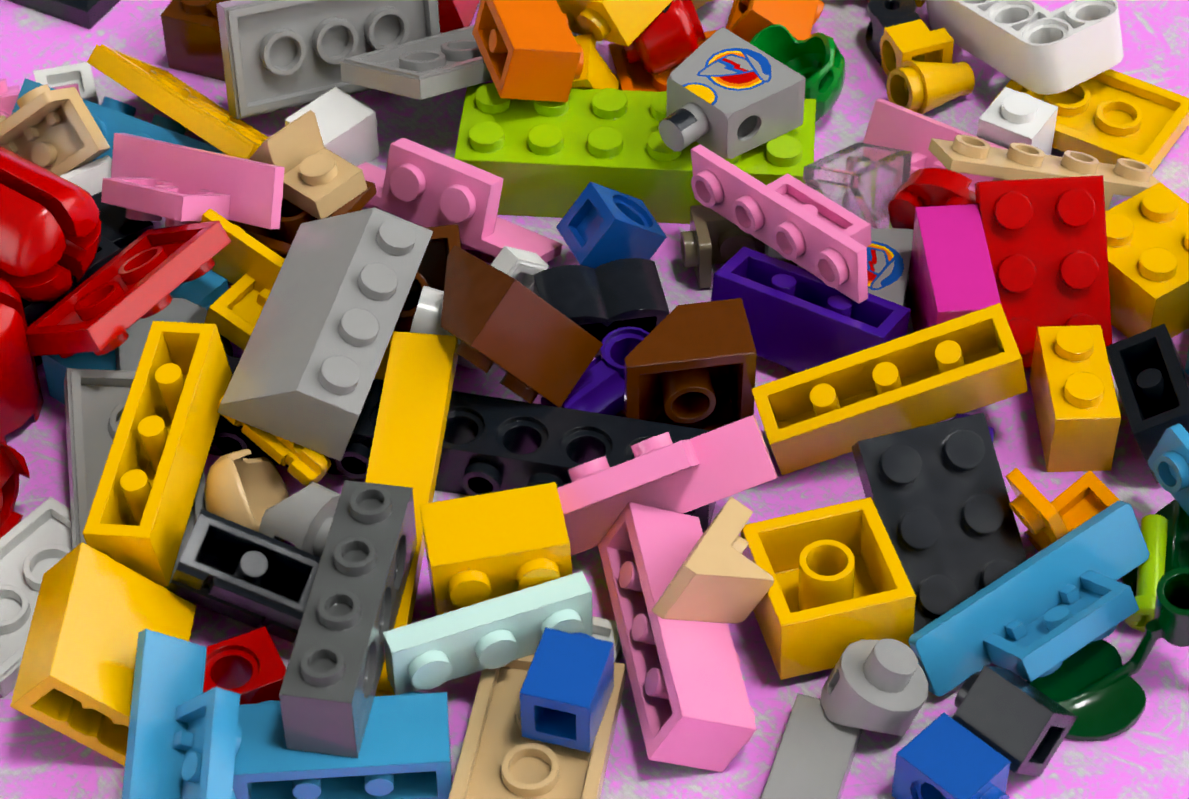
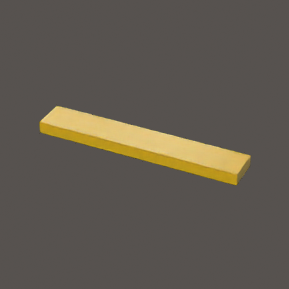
M393 331L365 482L413 488L417 545L393 629L412 623L425 549L419 504L433 502L458 354L455 353V350L459 343L455 336ZM384 661L375 696L395 695L387 678L386 661Z

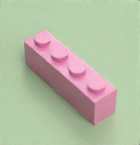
M628 502L599 543L598 548L648 760L723 772L757 730L754 710L748 700L740 670V659L735 651L728 623L662 619L651 611L697 541L703 535L699 517Z

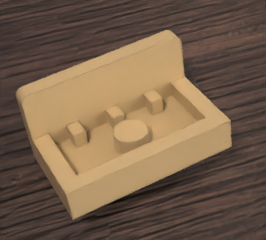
M48 85L39 86L17 100L16 103L20 108L8 118L4 115L0 116V146L58 176L90 163L111 148L75 87L51 90Z

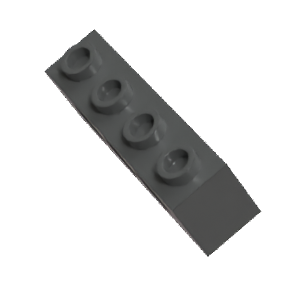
M344 481L279 692L286 748L289 750L358 758L385 661L383 632L394 628L417 545L413 488Z

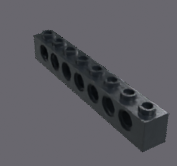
M227 356L233 376L240 358ZM373 380L342 460L338 461L328 457L331 466L327 473L344 475L354 479H366L384 380ZM452 391L435 490L474 496L556 482L558 488L572 482L568 473L569 469L606 456L610 467L634 459L630 446L651 437L669 432L672 442L676 443L681 440L694 438L711 430ZM220 414L208 454L224 456L239 450L250 449L252 454L244 458L265 456L275 465H279L241 432L242 425L237 427ZM716 502L684 514L699 517L704 533L711 523Z

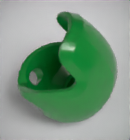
M780 24L770 25L753 37L750 44L806 78L805 99H816L815 121L821 119L838 100L845 81V59L835 44L834 39L818 32L811 35L808 39L796 40L787 28Z

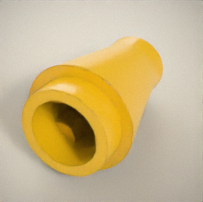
M904 61L899 65L898 69L892 70L888 75L886 83L889 102L919 114H925L955 98L971 94L974 89L975 78L972 68L964 61L957 63Z

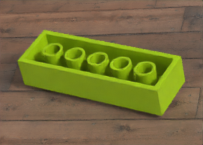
M494 83L476 84L466 89L454 158L504 178L497 215L563 218L590 181L642 200L658 223L690 224V206L702 205L695 199L691 186L693 177L691 149L699 145V143L695 141L682 151L676 152L664 143L659 134V122L666 118L667 91L571 88L567 102L502 99L499 97ZM804 98V115L801 126L735 158L725 160L765 185L788 173L812 188L816 99Z

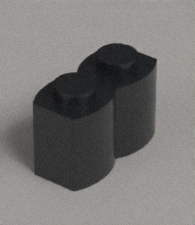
M618 259L604 263L596 268L582 265H564L546 269L534 275V293L600 342L609 332L622 327H637L650 333L670 313L655 262L648 259Z

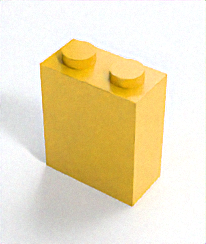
M81 542L43 574L10 707L125 766L138 633L144 629H149L189 641L196 605L115 561L107 554Z

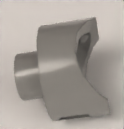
M310 481L308 486L265 510L259 533L279 541L284 539L294 544L295 546L293 547L321 558L340 494Z
M887 638L882 640L862 639L849 644L840 656L821 690V704L826 717L833 724L904 736L928 697L929 683L923 669L918 665L915 653L903 642Z

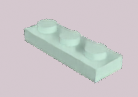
M581 571L383 632L387 678L394 694L401 695L417 690L433 689L446 681L484 669L500 668L513 660L535 654L545 627L568 633H584L593 636L592 590Z

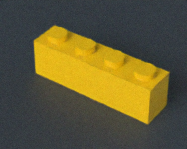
M1001 303L751 389L770 447L782 475L852 452L851 447L858 441L931 425L952 418L957 413L963 414L1028 392L1022 357Z
M152 322L82 533L87 545L107 554L115 561L162 586L169 585L220 417V413H217L218 402L225 394L232 377L216 324Z

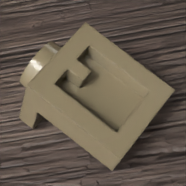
M703 205L690 206V231L680 233V246L684 268L694 267L699 289L711 288L713 264L726 263L743 246L765 254V243L751 234L743 232L737 225Z

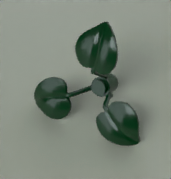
M1173 500L1156 513L1168 520L1165 574L1157 584L1154 619L1147 622L1145 634L1132 658L1122 665V659L1118 650L1107 641L1101 639L1090 642L1063 660L1062 665L1055 672L1036 678L1032 682L1027 681L1078 717L1065 736L1066 739L1098 741L1118 736L1127 731L1138 721L1146 706L1144 690L1130 676L1136 674L1142 668L1158 639L1163 638L1170 644L1179 647L1189 646V516L1176 500ZM1138 567L1121 577L1122 583L1131 587L1134 597L1136 596Z

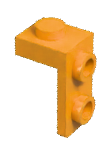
M1017 468L1005 476L1016 495V498L1009 503V506L1028 529L1024 533L1038 552L1116 501H1119L1091 470L1051 502Z

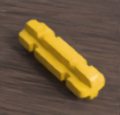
M223 396L221 397V399H220L219 402H218V408H219V405H220V403H221V401H222V399H223ZM222 415L237 427L242 425L241 432L279 465H288L287 472L303 485L308 486L310 481L318 483L331 466L330 459L321 453Z

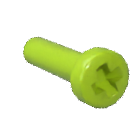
M1157 514L1146 515L1141 519L1140 529L1149 551V558L1146 562L1139 565L1137 569L1135 599L1139 610L1124 620L1129 627L1141 632H1145L1147 622L1154 619L1157 584L1165 574L1168 520Z

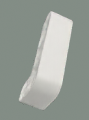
M926 0L929 24L933 30L945 28L954 39L956 45L1037 94L1050 95L1066 91L1116 66L1124 57L1119 9L1116 0H1074L1052 12L1031 0Z

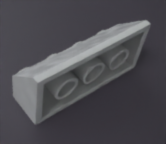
M375 207L301 223L217 413L341 461L433 231Z

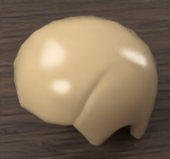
M250 449L239 450L219 457L209 468L204 487L206 511L259 532L265 510L289 497L281 475L275 464L268 457L244 458L252 454Z

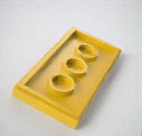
M96 44L87 63L226 155L250 159L259 146L269 138L242 119H235L229 115L228 110L166 70L103 44L101 46Z

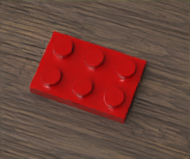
M1103 175L975 183V200L980 211L1001 305L1022 357L1023 367L1031 368L1037 327L1101 325L1105 347L1111 345L1112 325Z
M220 221L148 229L28 327V331L25 332L30 355L59 354L61 358H67L76 353L94 352L96 356H100L122 345L129 337L126 330L138 319L148 318L166 308L172 302L173 298L170 293L183 282H190L203 276L214 267L215 261L212 257L231 242Z

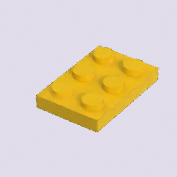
M1108 69L1057 94H1037L1012 79L1005 86L1058 106L1052 148L1063 152L1067 150L1083 152L1095 157L1100 163L1116 165L1119 158L1137 160L1152 168L1151 174L1189 125V98L1112 69Z

